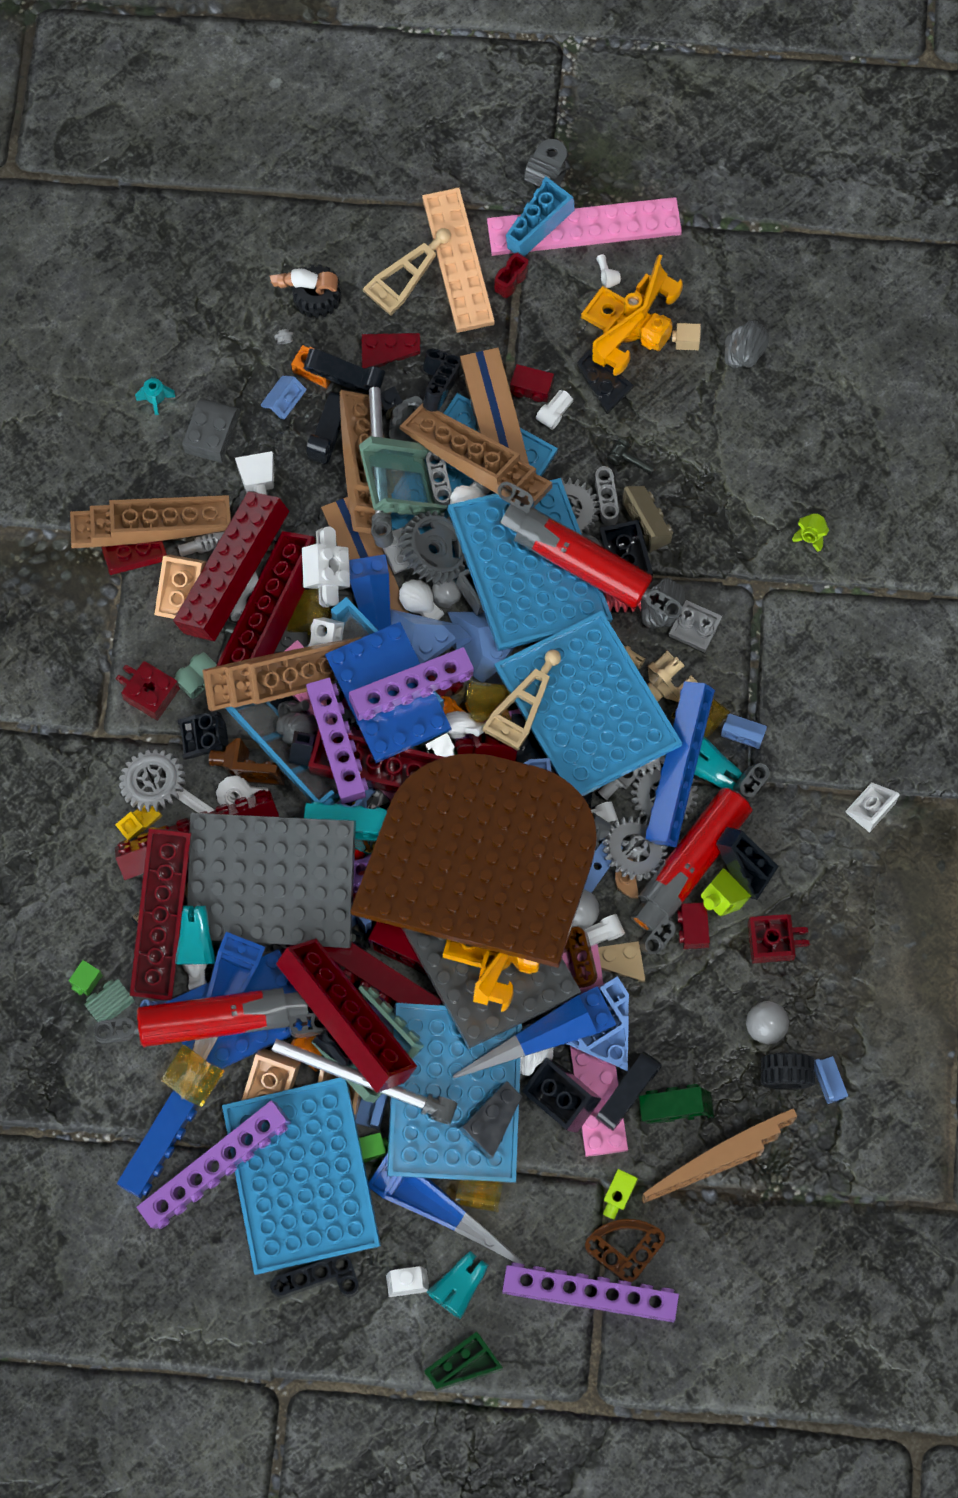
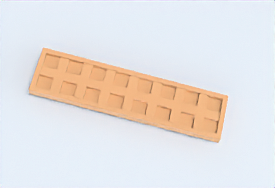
M460 188L422 195L433 240L436 238L437 231L441 228H446L451 232L450 241L445 244L441 243L435 250L456 332L459 333L494 325V318Z

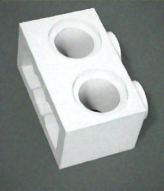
M324 617L313 619L310 628L311 640L308 647L342 640L344 622Z

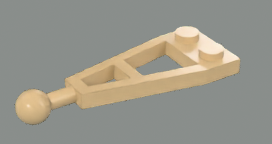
M446 228L439 229L436 233V238L429 245L423 243L377 274L363 288V292L391 316L406 301L435 258L436 253L434 250L441 243L445 244L450 241L451 232ZM425 253L427 255L418 269L415 268L410 262ZM404 267L413 277L399 296L383 280Z
M549 650L545 654L546 662L541 670L535 669L493 711L483 727V732L517 751L520 749L529 735L548 685L550 676L547 674L552 666L558 665L561 661V655L557 650ZM535 679L541 681V685L536 697L525 692V690ZM517 698L533 705L524 729L500 716Z

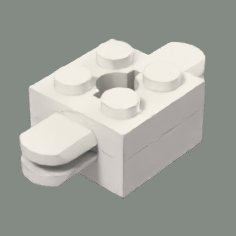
M329 526L316 531V544L302 548L304 588L318 589L319 604L325 608L337 605L339 603L338 590L350 587L348 547L336 546V531Z

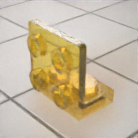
M470 681L465 702L470 717L474 721L485 722L510 693L505 685ZM507 709L500 715L509 721L512 720Z
M182 1045L162 1076L161 1081L187 1101L202 1107L223 1075L224 1070L206 1061L188 1046Z

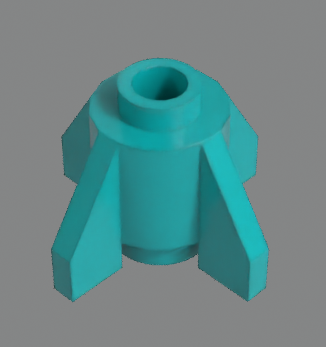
M152 376L144 383L135 396L137 401L147 399L149 403L153 404L155 415H159L158 404L165 397H175V391L163 385L159 379H156V376Z

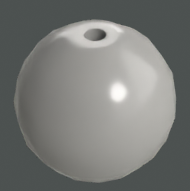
M585 889L583 890L572 928L581 927L585 930L591 927L598 918L600 912L599 903L595 895Z
M771 1001L759 1002L754 1005L747 1014L746 1019L747 1031L755 1041L767 1045L782 1040L788 1032L790 1023L785 1009Z

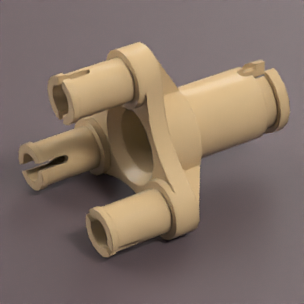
M666 651L655 663L652 662L647 666L649 673V683L647 686L657 702L662 697L679 702L680 691L683 688L684 682L679 687H675L671 682V678L684 667V664L677 657L674 658ZM691 675L686 680V682L698 683Z

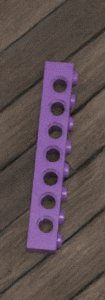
M271 1100L136 1208L151 1228H164L170 1223L169 1219L174 1215L182 1214L187 1209L186 1205L191 1201L194 1203L204 1196L203 1192L205 1190L216 1187L221 1182L219 1179L224 1175L229 1176L238 1169L237 1165L242 1161H249L254 1156L253 1152L268 1146L271 1143L270 1139L276 1134L278 1136L283 1134L288 1129L287 1126L291 1121L277 1102ZM265 1121L270 1123V1128L267 1132L262 1131V1124ZM251 1134L253 1136V1142L247 1146L245 1144V1138L247 1135ZM234 1147L236 1155L230 1159L228 1151ZM214 1161L219 1163V1169L216 1172H213L211 1169ZM198 1174H201L202 1182L197 1186L194 1179ZM183 1187L185 1189V1196L180 1199L178 1197V1190ZM164 1201H167L169 1205L166 1212L161 1210V1204Z
M512 1263L511 1266L507 1265L503 1294L674 1322L676 1318L679 1294L674 1293V1289L662 1288L661 1291L653 1290V1286L640 1284V1287L631 1286L632 1283L628 1281H619L618 1284L611 1283L610 1279L604 1277H597V1280L588 1279V1275L576 1273V1276H569L566 1271L554 1270V1273L545 1272L546 1268L533 1266V1269L524 1268V1264ZM527 1275L532 1278L533 1282L530 1286H523L520 1279ZM545 1279L553 1281L554 1287L551 1290H545L542 1287V1282ZM566 1283H572L576 1290L568 1294L563 1290V1286ZM586 1287H594L597 1290V1294L594 1297H588L584 1291ZM615 1290L618 1293V1299L615 1301L609 1300L606 1297L607 1291ZM632 1293L637 1294L640 1302L631 1304L628 1301V1295ZM652 1297L659 1298L661 1306L653 1308L649 1304V1299Z

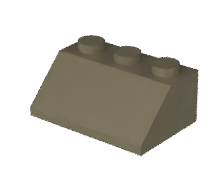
M627 486L624 488L622 504L632 521L639 520L644 542L649 552L670 544L673 535L672 528L669 524H665L663 520L664 515L659 507L656 508L652 493L650 491L647 492L645 486Z

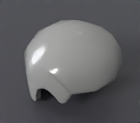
M456 579L440 584V582L433 584L431 589L433 602L438 607L450 608L461 598L462 593L456 585Z

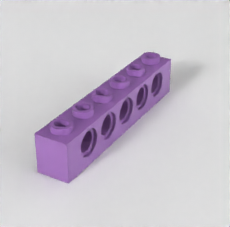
M463 647L350 691L349 701L358 721L362 719L369 720L382 711L387 713L400 704H410L415 698L428 697L433 691L438 689H448L453 683L459 681L460 683L466 682L473 676L474 668ZM447 668H453L455 672L450 674L447 673L445 670ZM432 675L436 677V680L429 681L426 677ZM415 683L417 687L411 689L407 684ZM394 690L398 692V695L390 696L388 692ZM371 698H377L379 702L376 704H372L368 700Z
M330 678L306 684L341 803L345 804L365 798V790H368L365 778L360 777L359 771H362L360 760L355 759L353 752H356L354 741H349L347 733H351L348 721L343 722L342 714H345L342 702L338 703L336 696L339 695L336 683L332 684ZM325 699L332 701L327 706L322 705L321 702ZM330 718L337 719L335 724L327 723ZM341 737L343 741L341 743H334L333 739ZM341 756L349 757L347 762L338 761ZM347 775L355 776L353 781L348 782L344 780Z

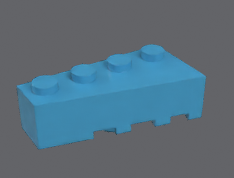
M546 176L540 188H537L533 194L534 197L530 203H527L524 207L522 215L516 219L506 234L507 247L514 254L527 255L575 211L573 196Z

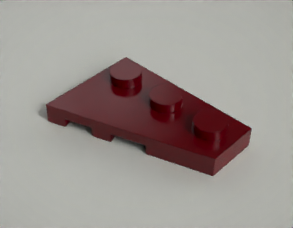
M420 333L362 334V368L371 366L382 367L386 363L395 360L400 361L420 354Z
M162 541L101 547L110 575L160 563L163 560V556L167 555Z

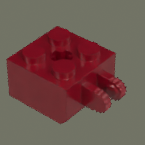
M143 661L137 670L125 665L123 670L133 677L130 681L121 675L116 677L119 683L126 686L121 692L123 699L128 704L158 721L180 690L178 681L146 661Z
M485 732L479 736L469 733V738L457 739L454 743L458 754H485L512 761L516 760L517 750Z
M789 914L749 918L748 932L752 964L794 961L796 956L795 948L810 945L809 940L806 939L794 940L793 935L808 933V927L792 928V919ZM772 936V939H774L775 941H769L768 937Z

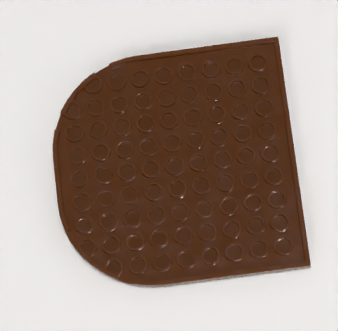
M485 754L451 755L430 762L409 776L395 793L353 902L351 915L559 968L595 855L596 826L591 809L573 785L557 774L543 768Z

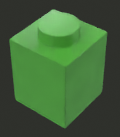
M82 960L69 979L72 985L71 989L79 995L84 993L89 996L103 975L100 970Z
M380 1132L359 1138L364 1163L386 1156L385 1150H388V1143L386 1137H381Z

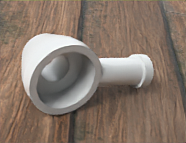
M605 255L597 256L596 259L601 269L602 286L611 288L619 284L621 279L619 271L608 268Z

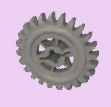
M561 478L575 517H578L576 521L581 533L582 531L589 533L588 527H595V523L592 521H597L598 516L596 514L600 513V509L596 508L599 506V501L595 502L597 494L591 495L592 488L585 490L586 482L580 487L579 479L572 484L571 478H569L567 484H565L563 478ZM578 503L581 504L582 509L577 508Z
M154 749L153 753L146 750L145 755L139 752L138 758L132 756L133 762L125 763L128 768H123L121 772L124 775L119 777L121 781L119 788L122 789L121 795L126 796L125 801L129 803L131 800L133 808L138 803L139 811H142L145 805L147 812H150L151 806L158 812L159 804L166 809V801L173 805L171 797L179 799L176 791H184L179 784H186L185 780L181 778L185 777L186 774L184 771H180L184 767L182 764H179V759L174 758L172 753L166 755L165 750L158 753L157 749ZM150 767H158V769L155 770L151 769ZM147 770H149V772H150V774H151V776H152V779H153V781H154V783H155V785H156V787H157L156 790H155V787H154L153 783H151L152 781H151V779H150V776H149ZM162 770L166 773V778H161ZM144 771L142 777H138ZM137 781L144 783L142 789L139 788Z
M653 768V775L650 771H646L643 777L637 775L636 780L639 783H632V786L637 789L631 791V794L636 796L631 801L638 803L634 809L642 810L639 816L643 817L646 815L648 822L650 821L651 809L656 798L655 793V797L650 799V789L656 791L658 786H654V784L658 783L661 777V771L657 768ZM691 786L683 818L685 820L688 819L686 813H693V809L690 807L697 805V802L693 801L698 798V794L693 793L697 790V786Z
M630 816L627 822L625 817L620 820V824L616 820L611 825L609 834L602 842L606 846L603 848V852L608 853L605 859L611 860L610 867L616 866L615 872L622 871L623 877L628 874L631 880L635 876L639 881L643 877L649 879L650 876L656 874L661 865L666 861L663 858L668 856V852L664 853L662 851H665L668 846L657 845L645 839L648 820L641 824V817H638L635 822H633V816ZM626 837H631L630 841L623 840ZM621 845L625 847L624 852H622ZM641 855L647 858L646 860L639 862V858L641 857Z

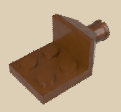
M236 738L228 744L226 751H210L209 765L223 766L232 776H240L248 783L285 784V776L275 763L266 761L263 764L248 760L250 751L241 738Z

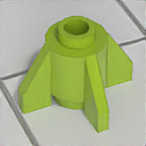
M810 514L800 518L798 522L800 529L794 534L793 542L804 540L808 543H813L817 552L821 551L823 536H826L829 531L826 520L819 514Z

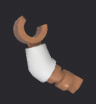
M293 269L292 272L287 274L282 273L270 276L274 287L286 288L288 286H295L296 288L304 287L310 289L316 287V292L319 295L324 294L325 289L335 292L338 286V277L331 272H322L317 275L306 269Z

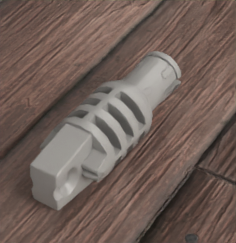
M224 532L201 535L194 538V541L177 545L180 557L196 552L203 554L214 551Z

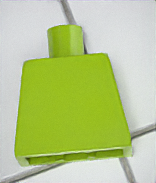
M723 868L703 891L701 897L704 900L706 909H713L718 915L723 916L740 910L751 895Z
M620 1169L617 1170L604 1198V1201L608 1203L603 1215L614 1220L619 1208L625 1209L639 1178ZM616 1191L622 1193L620 1201H616L613 1198Z

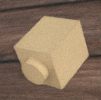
M677 323L676 330L672 331V342H676L677 350H699L700 324Z

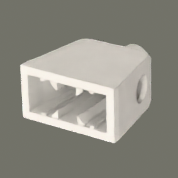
M272 451L235 458L246 493L251 491L267 495L266 490L274 488V458Z
M421 1266L391 1270L386 1275L389 1297L423 1293L429 1289L427 1269Z

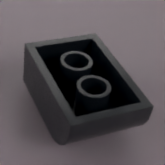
M639 520L600 528L602 547L646 571L653 577Z
M547 1057L522 1090L527 1097L563 1128L575 1133L580 1130L601 1101V1098L570 1071Z

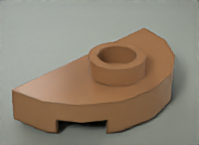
M622 871L615 873V883L618 890L629 898L639 899L636 876L631 880L628 874L623 877Z

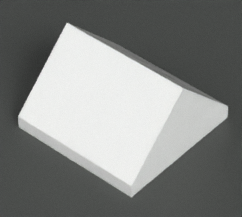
M871 782L845 812L870 833L896 804L900 795L896 791Z

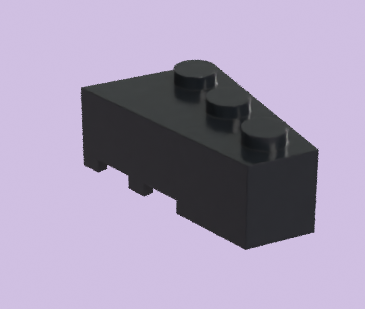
M727 827L716 845L732 877L751 895V899L757 900L779 866L742 830Z
M508 1081L502 1083L459 1128L488 1159L494 1157L522 1095Z

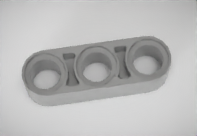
M430 451L426 456V465L435 504L447 505L448 507L452 491L446 464L443 459ZM438 460L439 463L432 464L431 461ZM436 478L444 479L442 482L435 481ZM440 496L448 497L446 500L439 499Z
M602 466L595 473V488L597 500L599 501L598 507L600 509L601 522L605 526L615 525L618 521L619 507L613 472L609 467ZM606 476L608 480H601L600 477ZM604 494H609L611 498L606 499L602 496ZM611 512L614 516L608 517L605 514Z

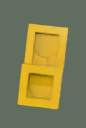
M144 805L142 811L137 809L134 812H129L115 825L127 840H131L154 824L163 815L159 810L156 812L153 806H151L150 812H147Z

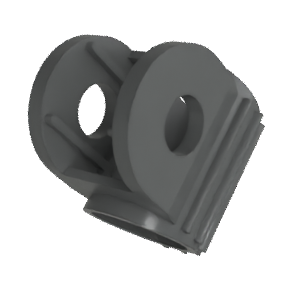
M548 139L540 143L534 155L531 154L528 160L524 179L540 187L546 176L559 186L566 175L567 149L565 145L555 139Z

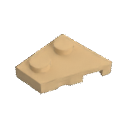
M639 941L598 947L601 970L637 979L639 982H645Z

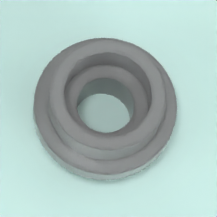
M289 329L279 330L278 334L274 337L278 344H287L293 341L294 333L289 332Z

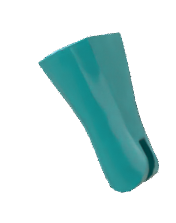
M704 736L694 775L720 788H730L733 790L735 782L731 779L738 781L743 773Z
M183 906L175 964H214L215 955L210 937L206 906H196L195 909L193 906Z
M471 1251L464 1255L441 1279L426 1291L434 1301L459 1319L464 1315L472 1296L489 1266L481 1260L475 1266L473 1272L470 1273L467 1269L472 1266L473 1261L477 1257Z

